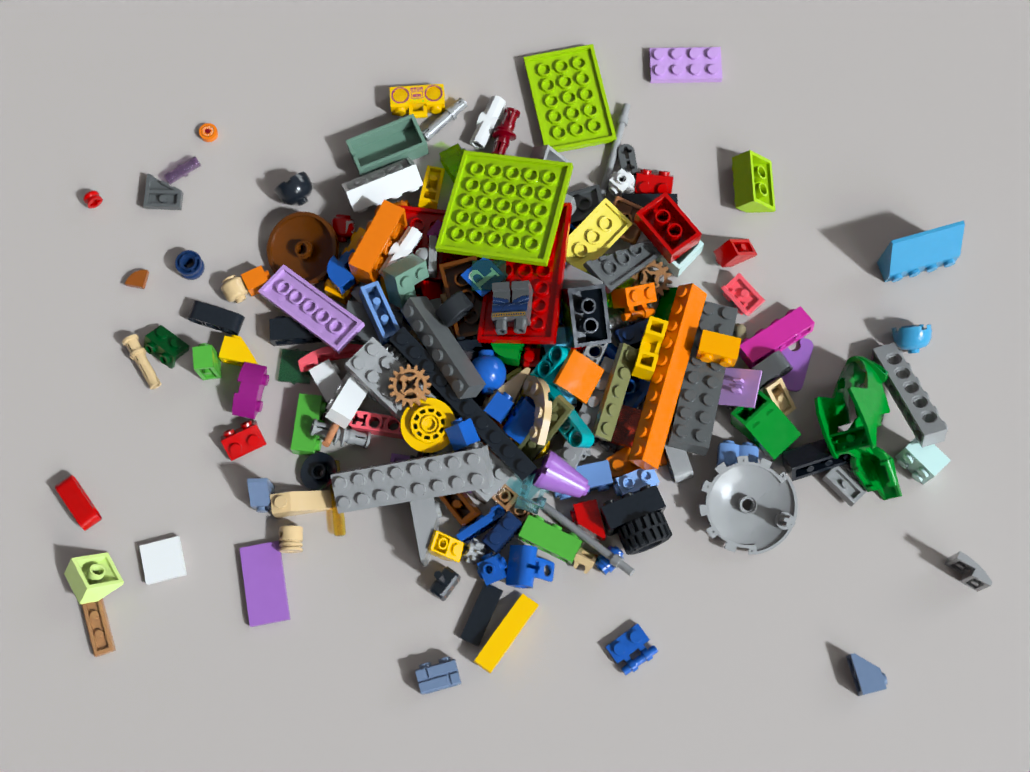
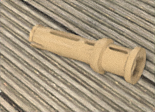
M133 334L123 339L122 344L127 347L130 353L129 357L137 363L149 388L152 390L161 386L162 383L146 357L145 348H142L138 341V335Z

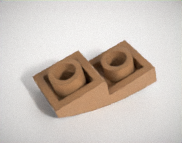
M506 484L492 497L497 504L501 505L505 512L510 511L522 522V526L528 515L532 516L535 512L532 507L524 502Z

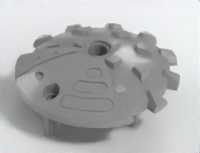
M748 456L736 457L738 463L727 467L722 462L714 468L718 474L711 482L704 481L701 491L706 492L705 504L699 505L700 516H707L710 527L706 531L709 536L714 539L718 535L727 542L724 546L725 549L735 552L737 547L748 548L749 555L761 554L778 546L791 532L797 517V495L788 475L784 471L778 475L770 468L773 462L761 458L760 463L748 462ZM746 499L750 502L748 510L742 507V503Z

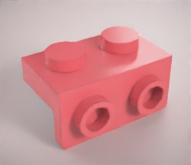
M738 273L726 286L723 285L721 287L724 291L722 295L729 302L732 300L736 304L734 308H737L741 315L750 316L766 301L741 273Z

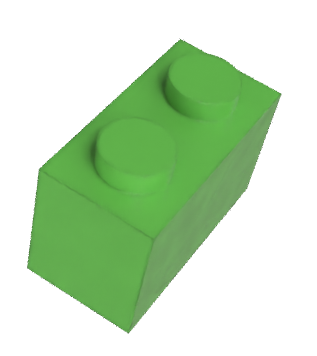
M207 343L192 347L193 367L201 379L222 378L221 360L214 347Z

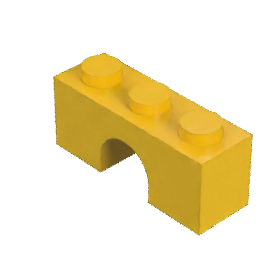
M653 316L649 317L631 376L647 381L651 380L669 321Z

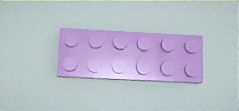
M284 264L258 290L261 296L337 353H340L365 326L361 320Z

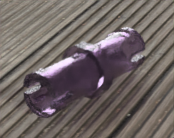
M194 156L185 163H179L178 167L164 176L171 185L183 176L187 177L188 173L200 167L201 164L196 156Z

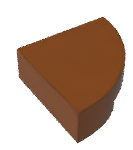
M139 270L132 273L127 278L125 285L145 289L149 271Z

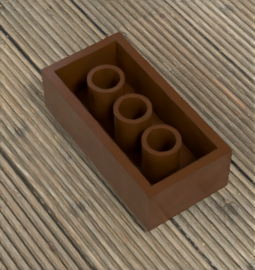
M476 256L439 265L447 299L453 294L462 291L473 304V308L454 324L457 338L465 337V339H470V337L478 335L483 298L460 276L478 262Z

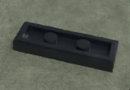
M484 583L460 639L479 647L503 590L492 585L486 586Z

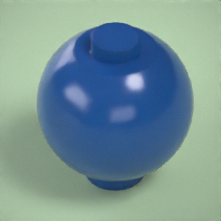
M493 350L478 351V357L474 358L471 362L486 383L480 392L483 395H491L493 391L498 390L504 384L506 368L504 363L494 356Z

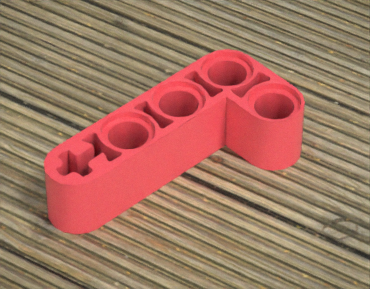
M357 411L348 424L350 429H355L359 432H371L372 435L404 439L401 432V423L394 416ZM356 418H358L359 421H357L356 424H353L352 421H356ZM373 421L380 422V424L377 427H370V424ZM396 423L399 425L394 431L389 429L391 424Z

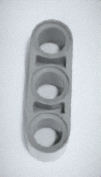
M671 426L663 450L673 483L691 479L694 475L687 452L668 446Z

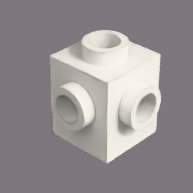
M622 168L618 172L612 173L608 179V190L615 197H621L622 194H632L635 189L634 176Z

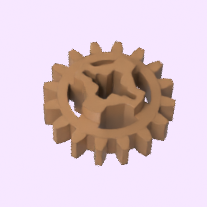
M654 260L631 277L635 280L631 284L637 285L649 282L647 273L655 277L654 280L657 285L655 286L656 298L658 300L659 294L664 297L663 291L670 290L667 284H672V281L668 280L672 274L666 273L669 269L668 266L662 268V261L657 264L656 260ZM648 268H657L659 270L649 271ZM643 273V281L639 282L640 275ZM664 276V283L661 287L660 279Z
M407 364L405 370L400 366L399 373L393 371L395 378H389V382L393 383L388 386V390H393L390 393V397H396L394 403L401 401V407L409 404V408H412L413 403L420 406V400L424 402L427 400L424 395H430L431 393L427 388H430L432 384L426 382L430 377L429 375L423 376L424 369L420 372L417 371V365L414 369H411L410 364ZM405 374H413L414 376L406 377ZM420 380H421V382H422V384H423V390H422V391H421V389H420L419 386H418V383H419ZM397 381L398 384L401 385V390L399 393L396 388ZM414 382L413 389L410 388L405 391L406 385ZM406 396H413L414 398H413V399H407V398H405V397H406Z

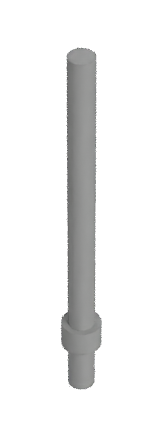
M628 103L623 104L621 115L617 119V139L613 141L600 188L603 200L606 197L609 184L608 179L614 168L624 127L627 126L629 120L627 116L630 104Z
M544 500L539 503L541 509L610 561L611 565L615 568L619 567L626 574L632 576L635 569L625 563L621 556L613 554Z

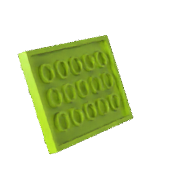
M593 44L524 57V65L543 145H549L559 153L611 143L617 139Z

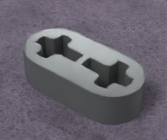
M623 144L618 149L619 167L627 172L626 167L629 164L630 169H632L630 173L635 177L637 162L634 148L629 144ZM625 150L629 153L628 159H626L623 153Z

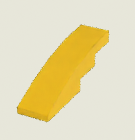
M522 593L478 654L474 663L491 674L539 605Z

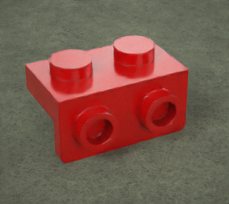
M641 169L640 172H636L634 194H663L664 192L672 194L674 176L670 175L669 171H659V174L651 173L652 170Z
M256 420L245 421L240 425V428L235 430L231 428L223 432L221 442L231 461L267 445Z

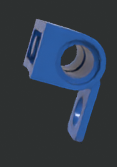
M522 396L507 416L508 421L503 426L504 432L519 444L529 434L534 424L535 403L532 398L527 396L524 398Z
M510 545L506 585L530 589L533 588L534 578L552 582L555 564L552 561L538 558L537 547ZM545 565L549 567L548 576L544 574Z

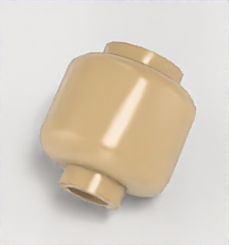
M232 275L222 281L221 291L228 302H236L238 304L247 299L245 295L249 291L242 277Z

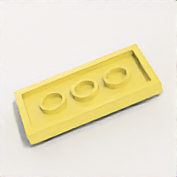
M605 198L569 235L566 263L587 272L583 264L586 261H593L601 257L633 223Z

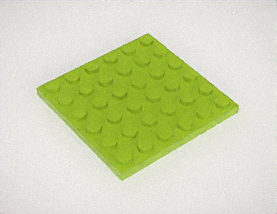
M464 150L436 243V251L547 267L569 186L573 164Z

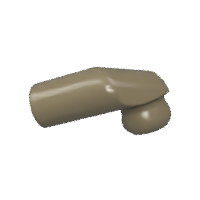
M736 323L734 333H736L737 338H741V341L747 338L746 327L743 324Z

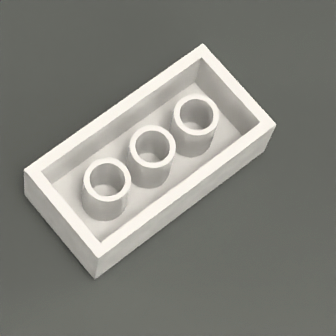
M408 157L341 185L352 210L360 213L366 211L369 206L374 204L375 206L381 205L384 200L389 198H399L404 192H414L423 183L416 164Z

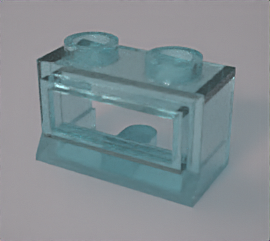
M535 474L522 484L515 509H523L534 514H538L539 509L543 510L546 498H543L544 493L548 494L549 490L540 489L536 502L527 499Z

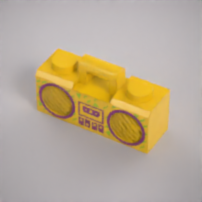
M444 84L390 87L392 115L404 116L405 114H414L415 118H428V113L439 114L445 112Z

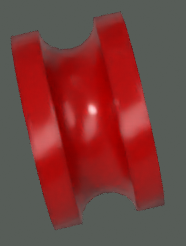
M90 191L83 197L88 208H95L103 201L97 191Z

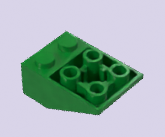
M758 390L755 408L737 407L730 413L731 425L773 460L801 435L778 406L760 390Z

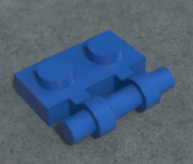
M638 623L605 647L616 664L622 660L626 662L627 665L621 668L625 675L631 671L635 672L638 670V666L646 660L650 661L653 659V655L658 652L654 645L649 649L644 646L650 639ZM638 649L641 654L632 660L629 655Z

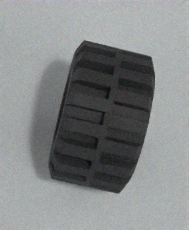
M652 512L627 522L617 531L627 555H634L652 549L666 542L673 535L663 512Z

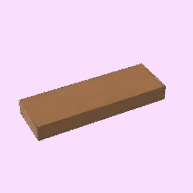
M103 598L99 601L81 604L94 657L116 651Z

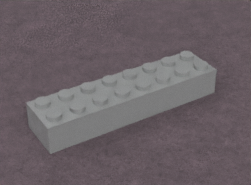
M488 445L344 470L330 475L338 514L480 490L495 485Z

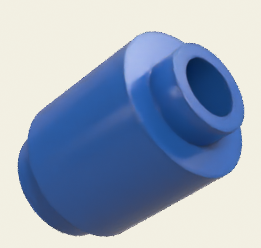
M610 545L607 548L613 554H618L621 557L624 554L616 545L614 547ZM602 554L597 557V561L594 563L604 575L608 572L611 573L615 569Z

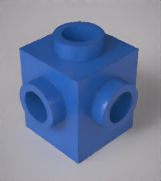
M491 552L482 556V561L477 563L478 575L484 579L486 586L507 577V563L500 554L493 556Z

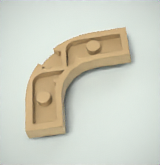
M528 375L523 385V394L531 397L535 403V419L530 429V440L536 444L545 445L552 414V401H548L550 388L545 380Z

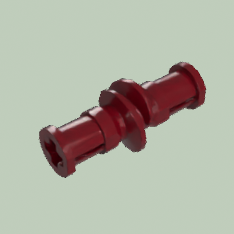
M505 108L504 119L500 126L495 127L493 132L495 146L493 151L490 152L491 154L505 155L509 147V141L516 139V134L513 131L516 120L520 117V112L517 109Z

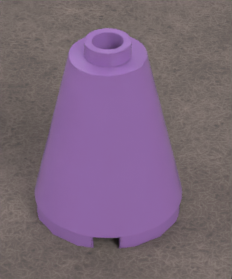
M549 450L542 460V465L540 469L538 468L532 484L537 488L580 498L582 495L586 496L590 488L588 480L558 454Z

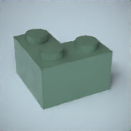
M410 254L382 269L389 302L401 309L409 297H417L414 285L429 277L426 260L414 254Z

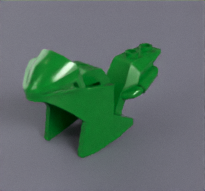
M857 355L847 360L838 378L832 397H816L814 399L816 415L832 457L837 459L842 454L851 455V471L864 490L867 492L877 490L883 500L901 497L902 492L897 479L894 460L887 452L876 446L877 427L881 426L884 414L890 412L882 385L888 379V371L864 356ZM850 394L855 405L857 418L848 430L838 433L839 426L851 423L849 409Z

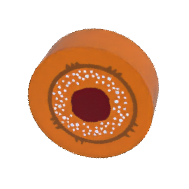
M211 123L203 124L199 129L200 137L205 142H213L218 137L217 128Z

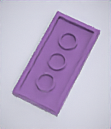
M279 541L240 548L250 627L291 620L282 553L279 552Z

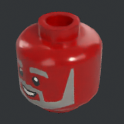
M337 214L331 220V226L337 234L338 242H347V239H350L354 233L355 221L349 215Z

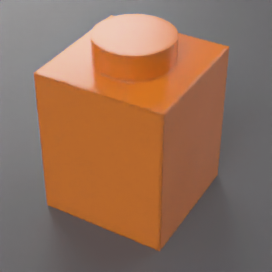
M260 265L241 274V277L250 295L255 296L259 294L258 290L271 278L268 270L264 271Z

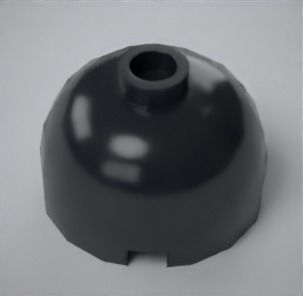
M301 172L290 177V180L286 183L285 181L282 182L274 191L283 203L301 206L308 202L307 197L312 192V183L306 172Z

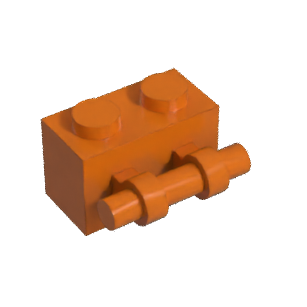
M654 282L617 288L611 292L613 309L624 308L625 313L621 315L622 321L632 322L636 321L637 318L646 319L650 315H654V308L647 307V303L657 301ZM633 306H637L638 311H635Z

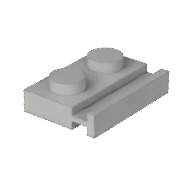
M847 464L833 468L822 478L850 507L867 492Z

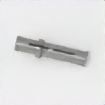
M461 97L453 105L444 109L445 112L422 131L426 141H429L451 120H455L457 115L468 106Z

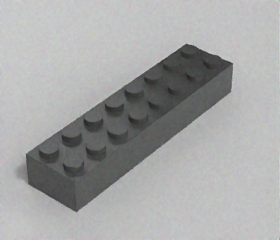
M707 301L704 303L677 400L668 441L669 447L706 456L709 450L726 367L715 362H703L696 358L703 330L733 336L738 312L737 308Z

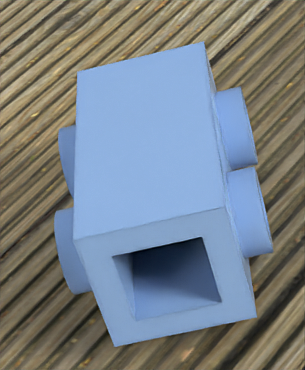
M640 468L615 478L613 489L616 496L620 495L621 497L628 492L637 493L641 487L649 484L651 487L654 485L658 486L660 481L655 470H643Z

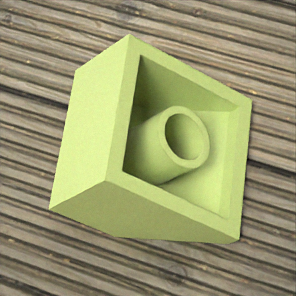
M108 552L71 558L64 572L79 604L99 601L124 583Z

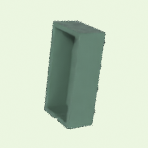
M414 114L346 140L348 151L359 176L408 157L411 160H415L429 154L427 142Z

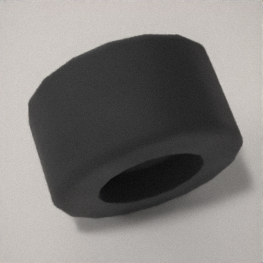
M459 291L443 302L435 313L447 327H450L462 319L473 308V304L462 291Z

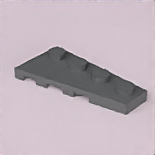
M650 240L630 246L628 249L615 251L613 254L601 256L593 261H586L583 266L593 277L605 284L606 293L609 294L656 260L661 253Z

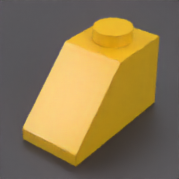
M231 335V337L224 336L218 356L222 363L241 367L244 362L258 364L242 337L237 335Z

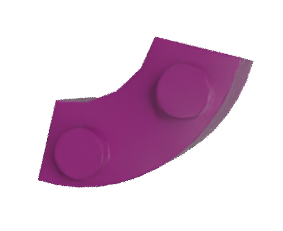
M244 362L237 380L241 382L239 391L234 393L232 415L255 419L258 412H261L263 408V401L261 399L264 387L268 385L269 375L267 374V366Z

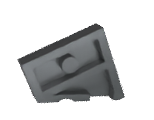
M147 174L143 207L145 209L182 210V190L170 186L163 180L160 181L154 178L151 174Z

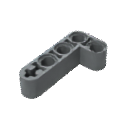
M780 350L774 352L752 368V370H762L759 390L775 378L783 377L793 369ZM726 405V407L728 408V410H730V409L736 407V406H728V405Z

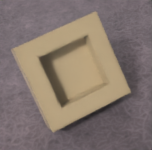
M580 547L574 558L573 567L577 569L578 565L582 564L585 566L583 573L587 574L594 566L598 555Z

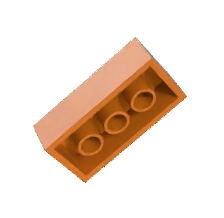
M384 200L381 205L377 206L375 217L366 226L365 235L359 238L356 251L352 252L348 258L351 274L356 280L370 284L378 279L380 275L379 270L387 260L392 245L399 241L407 226L404 208L387 200Z

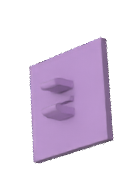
M726 368L718 405L755 408L762 370Z

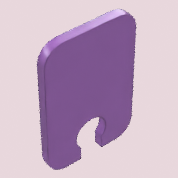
M804 337L800 339V349L798 351H792L788 347L781 351L793 367L789 373L781 378L787 390L798 392L803 387L813 350L812 341Z

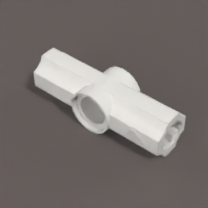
M497 95L491 96L485 111L479 115L477 127L470 140V144L477 149H485L491 134L499 124V117L506 105V101Z
M408 226L400 240L392 245L387 260L379 270V274L382 277V269L413 254V250L423 237L418 229Z

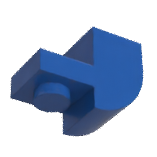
M353 248L349 252L343 253L339 261L333 255L327 265L330 281L341 295L356 283L354 276L349 272L350 267L348 264L350 254L355 252Z

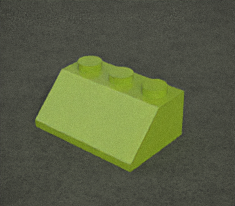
M751 150L732 157L734 203L736 208L746 213L776 211L771 160Z

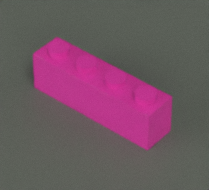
M801 306L797 309H791L783 318L775 319L766 329L758 330L752 338H746L741 341L738 355L752 369L778 350L783 351L811 333L815 322Z

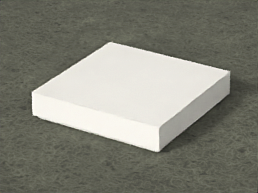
M179 536L139 546L147 585L187 575Z

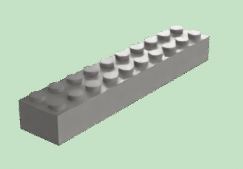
M372 337L345 363L344 368L401 423L402 415L409 404L401 407V401L394 403L396 397H390V393L393 390H388V386L393 384L389 382L390 377L395 378L393 371L399 373L400 366L404 370L406 368ZM405 374L406 377L413 376L412 374ZM397 381L396 388L399 393L401 390V385L398 384ZM414 382L409 385L407 384L405 391L410 388L413 389ZM419 382L418 386L422 391L423 385ZM430 393V395H424L426 398H435V399H437V398H436L433 394H431V393ZM406 396L405 398H407V399H413L414 397H413V396ZM479 440L459 450L484 446V444ZM449 443L442 450L432 452V454L434 455L439 453L451 452L454 450L452 448L451 443ZM490 450L489 455L495 485L490 488L471 491L483 504L487 503L514 475Z

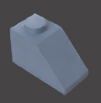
M268 478L247 479L250 506L258 513H267L268 510H271L270 494H274L275 486Z
M855 653L846 656L858 696L887 689V678L885 673L881 672V668Z

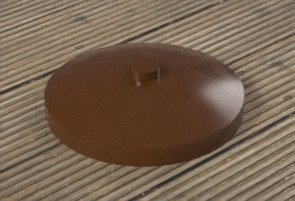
M296 212L284 217L273 228L268 239L267 257L272 271L276 273L284 264L311 285L323 281L328 276L327 265L333 255L338 259L339 242L334 228L327 220L314 213Z

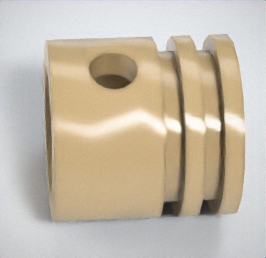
M279 527V552H303V548H301L303 547V543H301L303 542V527Z

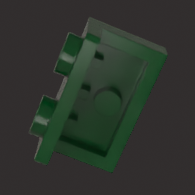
M162 325L145 335L143 348L170 369L175 367V362L179 357L189 351L187 343Z

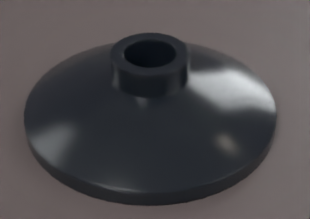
M317 452L312 454L302 464L301 480L311 490H324L332 484L330 475L337 472V465L335 460L327 453Z

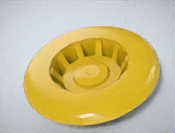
M427 398L425 402L420 400V406L413 403L412 408L408 406L405 409L401 418V432L405 441L415 450L425 453L437 452L450 443L445 429L451 427V422L456 419L452 410L444 402L435 398Z

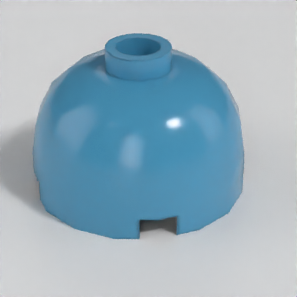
M923 324L901 326L899 331L894 327L892 328L893 341L900 349L908 350V354L919 353L921 348L926 347L930 343L932 338L931 324H927V328H924Z

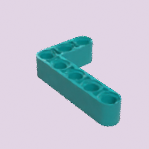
M552 346L530 374L546 381L550 388L548 401L553 402L560 394L563 396L553 381L571 348ZM573 410L558 430L572 447L590 448L594 443V435L577 412Z

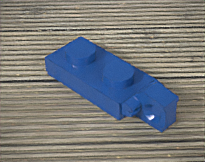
M499 504L492 507L489 514L479 516L475 519V523L469 527H462L458 534H456L457 540L464 543L484 533L505 515L504 509Z

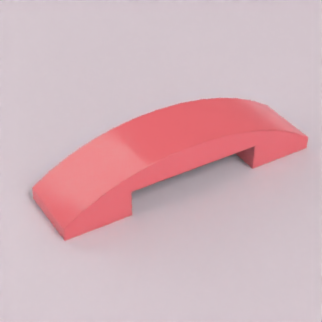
M348 344L340 353H337L329 346L314 350L298 360L300 371L307 372L319 365L320 362L328 359L333 361L351 358L364 345Z

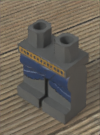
M513 281L512 286L510 282L492 283L493 304L491 319L495 325L496 333L498 335L507 334V328L514 326L513 330L515 333L524 334L527 326L531 324L533 289L530 281Z

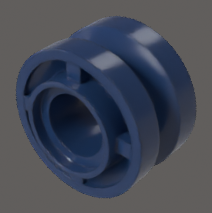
M183 251L175 260L176 269L187 280H195L204 272V262L195 251ZM189 263H193L191 267L187 268Z

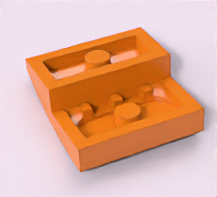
M571 349L553 383L564 392L570 393L581 403L587 404L604 369L580 352Z

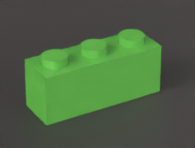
M299 393L291 443L293 454L310 456L321 450L322 440L319 439L320 436H310L313 419L324 423L322 420L323 413L326 414L327 402H325L321 395Z
M528 515L518 535V539L572 565L582 545V540L573 532H569V534L563 532V528L557 524L552 523L549 525L545 523V519L538 515Z

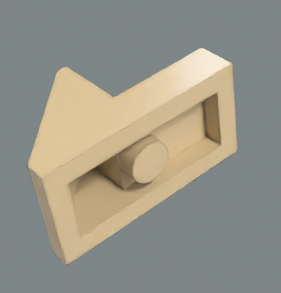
M778 377L764 387L763 393L778 406L785 416L796 409L781 377Z

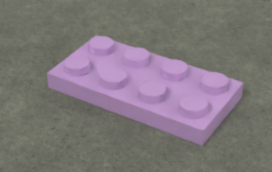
M721 47L649 49L650 83L722 82Z

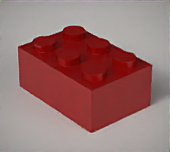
M664 192L640 209L635 215V224L669 264L700 241L702 233L667 192Z

